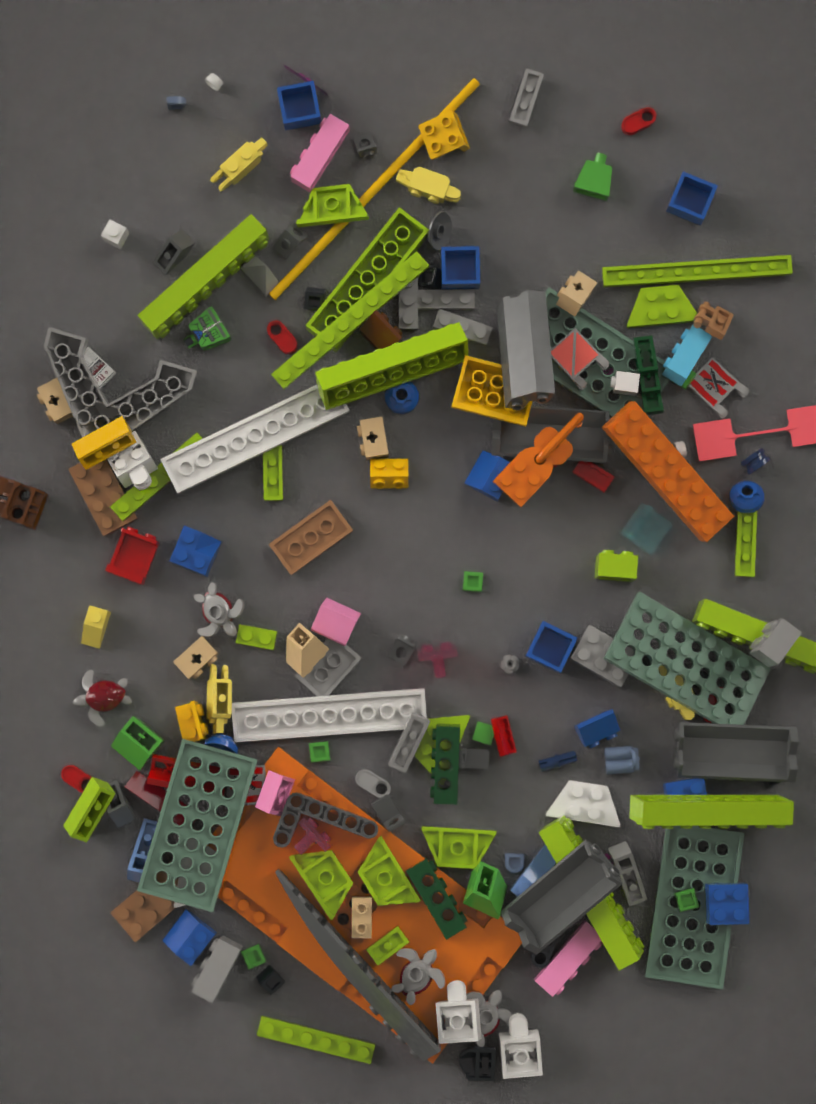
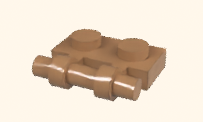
M705 301L699 306L693 325L695 328H700L701 325L706 326L705 332L722 340L734 314L718 305L714 309L710 307L709 302Z

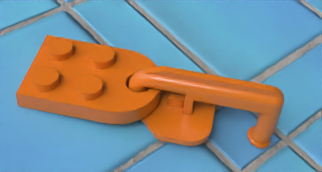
M577 413L560 432L553 427L544 428L535 437L534 447L522 450L493 480V483L522 508L549 479L553 465H562L572 455L573 446L566 437L575 428L582 426L584 415Z

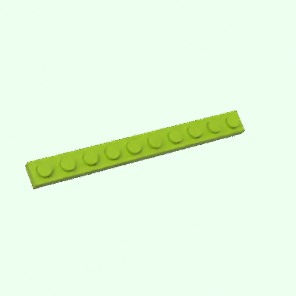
M416 251L271 374L272 377L285 390L363 324L375 310L378 311L427 270L429 264Z
M791 255L602 267L603 288L793 274Z

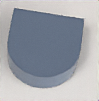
M167 97V107L169 110L182 109L186 106L185 97Z
M505 853V867L509 872L518 873L523 869L524 853Z

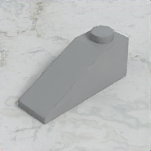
M627 842L609 847L608 851L612 863L620 871L619 876L623 883L621 887L629 907L646 901L647 897Z

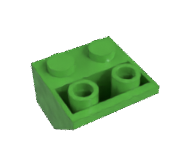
M132 716L120 730L111 747L141 771L165 740L138 717Z
M480 861L471 872L463 904L499 919L507 890V885L500 871Z

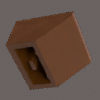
M377 310L372 313L360 328L362 336L375 349H383L394 343L402 342V332L396 326L392 327L388 322L389 318L383 312L379 313Z

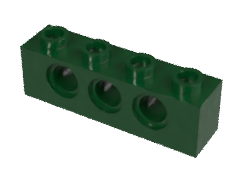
M437 723L436 729L433 728L432 740H436V748H432V760H435V767H431V779H435L434 786H431L430 798H434V804L457 805L460 724ZM443 740H448L451 742V747L443 749L440 743ZM447 759L451 765L448 768H442L440 761ZM447 779L450 785L446 788L441 787L439 781Z
M427 858L407 869L406 872L447 940L467 928L465 923L468 921L462 911L458 913L456 910L457 902L452 894L448 896L445 891L447 885L443 878L438 879L435 871L438 869L433 861L428 862ZM426 875H430L434 879L433 884L430 886H426L422 882L423 877ZM436 892H440L444 896L443 901L440 903H435L432 900V896ZM447 909L454 913L453 918L450 920H445L442 917V913Z

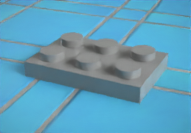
M327 639L323 644L329 650L324 658L319 660L312 671L304 678L296 673L295 677L316 696H329L362 659L348 645L343 646Z

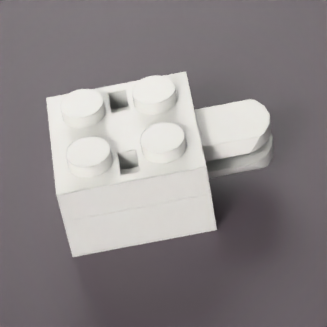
M133 431L132 433L137 443L107 458L124 488L134 484L137 489L144 490L152 483L149 474L158 468L136 431Z
M460 980L450 982L447 985L448 1000L436 1003L439 1044L481 1040L478 998L467 999L464 982Z
M520 1013L513 1014L508 1022L509 1032L499 1033L503 1079L542 1076L541 1046L538 1029L528 1030L526 1017Z

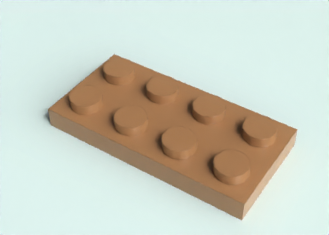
M107 459L85 470L81 463L68 469L104 537L138 519L134 512L122 522L110 508L125 493Z
M329 500L272 541L269 546L292 576L352 533L353 529L334 503Z
M159 872L156 877L157 881L164 883L167 880L166 872ZM179 877L176 879V886L178 885ZM136 890L110 913L136 943L175 909V902Z

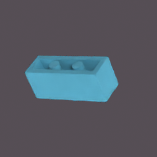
M692 325L690 330L685 329L680 337L683 339L682 343L679 344L677 342L672 350L674 356L672 358L668 357L662 366L665 368L662 375L679 386L683 385L712 338L709 333L701 328H695L694 325Z

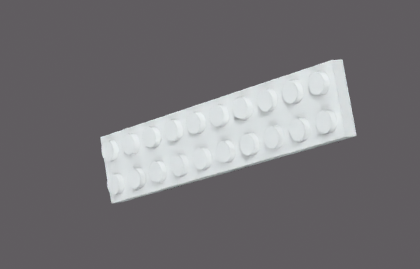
M315 385L160 460L177 494H180L349 413L350 410L347 404L326 410L319 395L318 387Z
M425 689L232 703L234 742L404 730L412 712L427 718Z

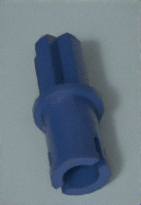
M570 751L560 755L555 754L553 757L538 760L541 772L557 767L561 769L560 766L577 762L578 758L575 751Z

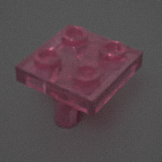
M442 642L437 647H432V644L421 645V649H417L419 661H432L435 678L446 677L444 659L458 656L456 645L451 644V642Z
M305 816L298 822L306 831V835L294 846L301 855L314 843L318 844L325 852L332 846L330 843L332 841L331 837L325 831L321 833L317 829L319 825L312 817L308 819Z

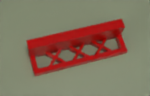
M153 754L147 784L168 788L177 758ZM156 761L163 762L167 767L164 769L156 767ZM190 763L191 767L195 769L201 766V763ZM210 765L209 771L213 774L218 773L220 767ZM192 776L187 777L185 780L187 787H193L196 783V779ZM206 782L204 784V791L207 793L212 792L215 788L213 782ZM224 788L222 791L223 796L225 794L226 788Z

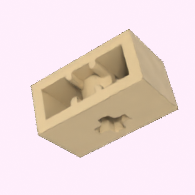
M579 270L574 277L570 275L565 283L567 287L563 286L557 294L559 300L556 303L557 306L574 317L597 285L596 281Z
M58 378L37 388L39 392L37 398L42 405H46L48 410L45 412L50 421L54 420L58 425L73 417ZM55 398L58 400V405L56 406L53 404V399Z
M376 417L360 420V426H357L358 437L363 438V444H360L361 455H365L366 460L389 457L383 418ZM370 435H374V438H377L375 443L367 440L370 438Z
M201 636L173 662L188 679H197L203 673L202 669L206 665L210 667L211 664L218 660L216 656L219 653ZM195 655L202 656L200 658V660L202 661L200 664L197 662L193 663L195 661Z
M352 897V938H372V897Z

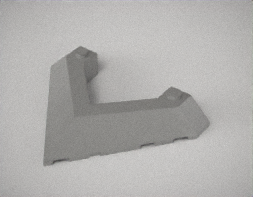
M51 327L48 328L44 348L82 438L123 416L131 431H133L193 388L197 370L160 360L154 379L108 403L84 359L89 339Z

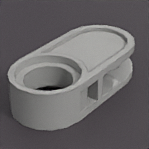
M362 769L356 774V783L361 788L379 798L386 794L389 795L391 786L383 778L367 769ZM379 783H384L387 786L385 794L377 793L376 786Z

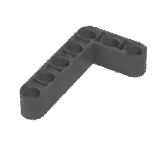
M296 792L287 799L274 833L273 841L276 846L281 848L289 845L301 814L369 839L377 835L379 828L377 823L370 819ZM294 796H299L302 799V804L299 807H294L291 803V799ZM312 803L319 804L320 811L318 814L310 812L309 807ZM330 810L338 812L339 816L336 821L329 820L328 812ZM291 814L294 816L295 822L293 825H287L284 822L286 815ZM348 817H354L357 820V825L354 828H349L346 825ZM365 825H374L375 832L372 835L366 834L364 832ZM279 833L287 835L288 841L285 844L278 842L277 836Z

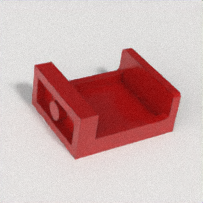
M128 526L127 529H121L120 539L111 562L107 564L105 571L144 585L160 543L156 541V536L148 533L145 536L138 534L139 530Z

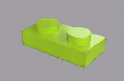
M239 624L236 644L274 650L277 631Z
M397 926L366 950L378 966L408 944L409 940L399 926Z

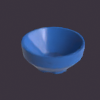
M410 381L385 391V403L394 413H409L418 404L419 392ZM403 389L407 392L408 396L405 400H399L396 397L398 390Z
M741 481L732 487L729 501L735 510L741 513H753L762 507L764 491L760 485L753 481ZM750 488L753 493L751 495H744L742 490Z
M218 733L205 740L204 745L238 754V748L233 738L228 735Z

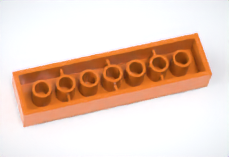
M635 401L628 402L601 427L700 541L708 542L734 517L730 510Z

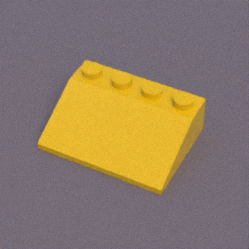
M465 355L451 408L526 427L533 401H529L525 408L521 410L505 408L502 365Z

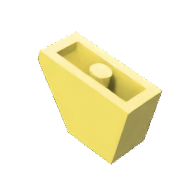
M89 605L83 625L81 644L100 649L111 615L110 611Z

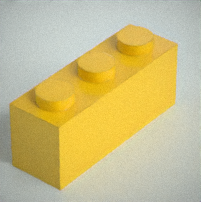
M121 416L73 442L72 446L78 460L87 470L137 442L129 425Z

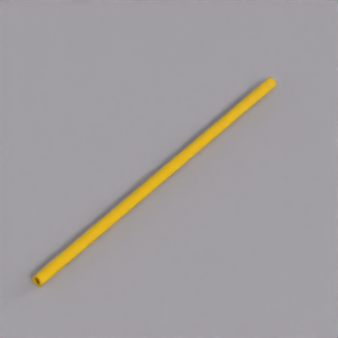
M473 78L439 115L451 110L455 112L476 90L480 83ZM421 134L359 198L363 208L424 144ZM349 222L335 223L269 293L270 297L276 300Z

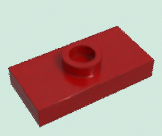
M579 461L572 472L603 493H605L615 477L593 462Z
M508 715L492 718L491 723L499 756L517 753Z

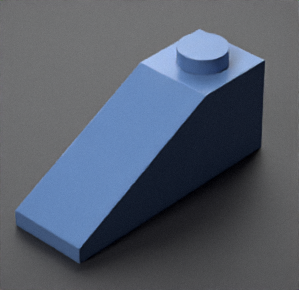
M144 818L127 869V880L140 882L157 821Z
M546 845L541 848L510 887V891L516 896L522 894L555 865L556 862Z

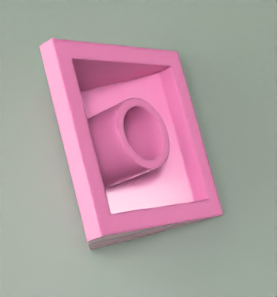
M326 597L316 615L311 631L346 646L361 613Z
M268 770L255 807L266 813L281 816L295 779Z

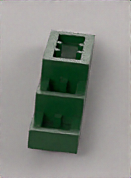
M653 336L635 337L633 342L637 373L640 374L639 386L643 410L647 415L663 414L664 408Z

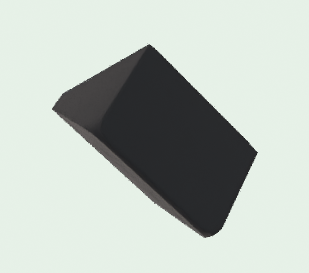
M428 268L419 276L418 286L440 290L442 286L441 270L438 268Z
M307 287L304 309L317 311L324 303L326 290Z
M268 965L256 976L258 983L270 995L275 993L285 983V980L271 965Z

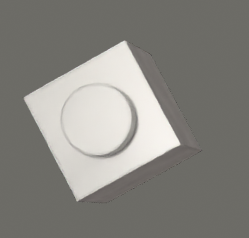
M109 219L101 237L104 242L121 250L129 232L126 227Z
M617 371L615 376L611 377L610 387L613 388V393L636 396L640 374Z

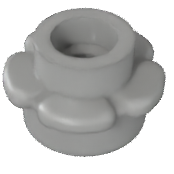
M506 655L503 657V661H501V668L506 673L512 674L519 669V659L514 655Z

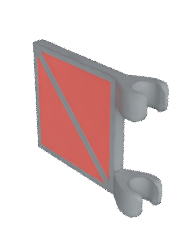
M576 328L551 349L552 359L580 390H584L587 383L579 375L593 362L596 361L602 370H606L609 367V361Z

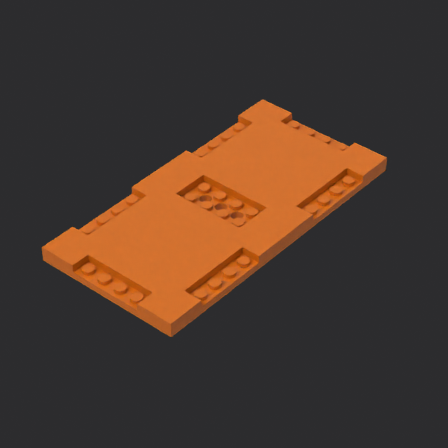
M277 747L265 763L266 776L268 770L295 779L290 795L296 792L302 793L370 819L377 823L378 833L375 837L369 839L301 814L292 841L286 847L281 848L276 846L273 841V836L281 816L266 813L256 808V805H245L218 898L382 1024L383 1017L380 1014L376 1016L370 1010L369 1006L371 1004L343 975L315 939L291 902L275 872L280 869L390 988L400 983L401 971L406 963L410 961L394 953L377 966L366 950L368 947L399 926L409 940V943L401 949L411 948L415 950L420 959H423L427 951L435 949L437 951V958L432 967L438 968L443 972L445 977L444 988L440 989L435 980L432 979L430 986L425 991L415 995V1003L413 1005L408 1004L407 996L402 991L395 994L438 1039L436 1003L448 1000L447 985L452 981L460 980L466 985V993L476 991L483 995L522 944L519 933L505 926L501 915L499 919H496L463 904L466 889L436 867L438 870L435 871L438 879L442 877L447 885L445 891L448 896L452 894L457 902L456 910L458 913L462 911L468 921L465 923L467 928L446 940L406 872L407 869L425 858L280 747ZM294 796L291 799V803L294 807H299L302 804V799L299 796ZM312 803L309 807L310 812L318 814L320 811L319 804ZM336 810L328 812L329 820L336 821L339 815ZM288 814L285 816L284 822L287 825H293L295 818L293 815ZM348 817L346 825L349 828H354L357 825V820L354 817ZM220 825L214 831V836H219L222 833ZM365 825L364 832L372 835L375 832L374 825ZM279 833L277 840L279 843L285 844L288 841V837L285 833ZM380 836L383 837L421 899L420 902L378 906L370 893L362 891L361 886L364 882L359 876L358 870ZM214 844L208 845L214 851H217V847ZM332 850L353 881L349 892L332 920L329 919L289 857L291 855ZM426 875L423 877L422 882L424 885L430 886L433 884L434 879L432 876ZM436 892L432 896V900L435 903H440L444 899L443 894L440 892ZM352 897H372V938H352V907L349 904ZM449 909L442 913V917L445 920H450L454 916L453 911ZM342 913L347 914L349 917V922L344 925L338 922V916ZM392 1028L391 1031L398 1035L396 1031ZM448 1043L441 1044V1051L427 1060L433 1064Z

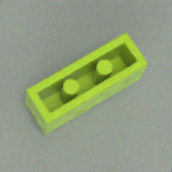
M95 777L90 779L63 825L70 837L87 843L116 794L108 782Z

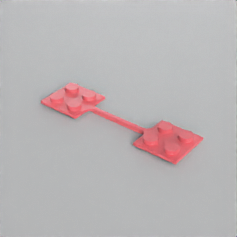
M816 405L786 410L788 425L784 428L737 435L732 431L730 418L693 424L698 460L700 462L737 456L735 440L737 438L780 431H788L790 433L793 447L816 444Z

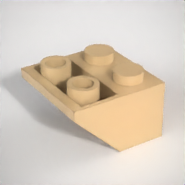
M299 623L287 636L286 663L304 678L312 671L318 661L324 658L329 648Z

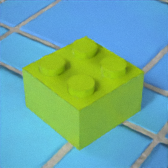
M603 550V552L596 556L594 579L635 581L637 579L638 556L633 555L634 552L630 551L614 554L613 550Z

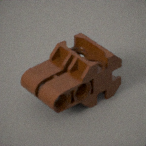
M0 476V495L8 498L7 500L0 499V518L36 531L49 495L37 488L29 487L15 480ZM29 491V499L23 501L22 494ZM22 509V517L16 519L15 512Z

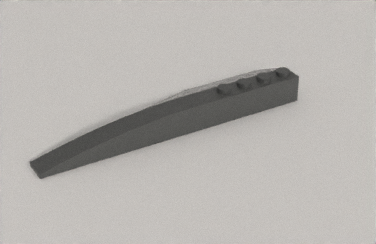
M278 869L275 873L299 915L330 959L371 1004L369 1006L370 1010L376 1016L380 1014L383 1017V1024L389 1030L393 1028L398 1034L396 1038L403 1045L408 1044L411 1048L410 1053L417 1060L421 1058L422 1061H425L441 1051L439 1040L406 1004L391 991V988L290 879Z

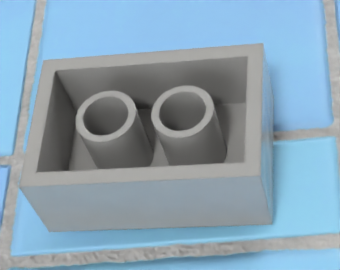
M783 618L768 622L761 631L764 634L756 638L750 645V648H752L750 654L767 667L779 665L802 632Z
M588 625L569 660L614 686L622 687L628 673L603 659L614 638ZM627 646L625 653L628 656H633L634 650Z
M225 936L219 939L216 938L209 949L212 951V954L210 956L207 955L200 966L203 969L202 973H198L191 983V986L194 987L192 993L213 1003L243 946Z

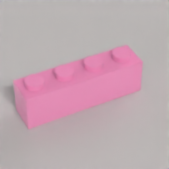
M329 114L328 118L322 120L319 126L321 129L317 134L314 133L310 139L311 145L308 149L303 150L300 155L301 160L299 164H295L290 171L291 182L310 193L350 131L349 124L332 114Z
M584 920L551 958L549 963L538 973L534 981L552 997L555 994L558 996L565 988L564 983L568 979L571 981L577 975L578 971L576 969L581 964L584 966L591 958L589 954L593 950L597 951L602 946L603 942L596 930Z

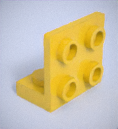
M453 110L418 126L429 157L432 160L456 149H460L463 152L470 149L458 114Z
M190 701L189 704L175 707L182 739L193 742L207 739L206 735L209 734L207 723H203L202 716L205 715L202 704H199L198 701Z

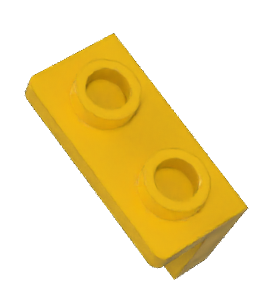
M408 458L370 459V488L402 489L409 487Z

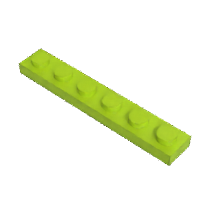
M196 433L190 439H188L183 445H181L176 451L185 448L203 438L198 433ZM162 463L157 466V470L149 474L152 483L148 488L139 490L133 486L110 506L122 522L171 481Z
M263 1015L261 1016L257 1036L368 1064H371L376 1045L375 1043Z

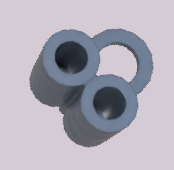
M632 746L604 748L606 775L633 773L635 770H640L639 749Z

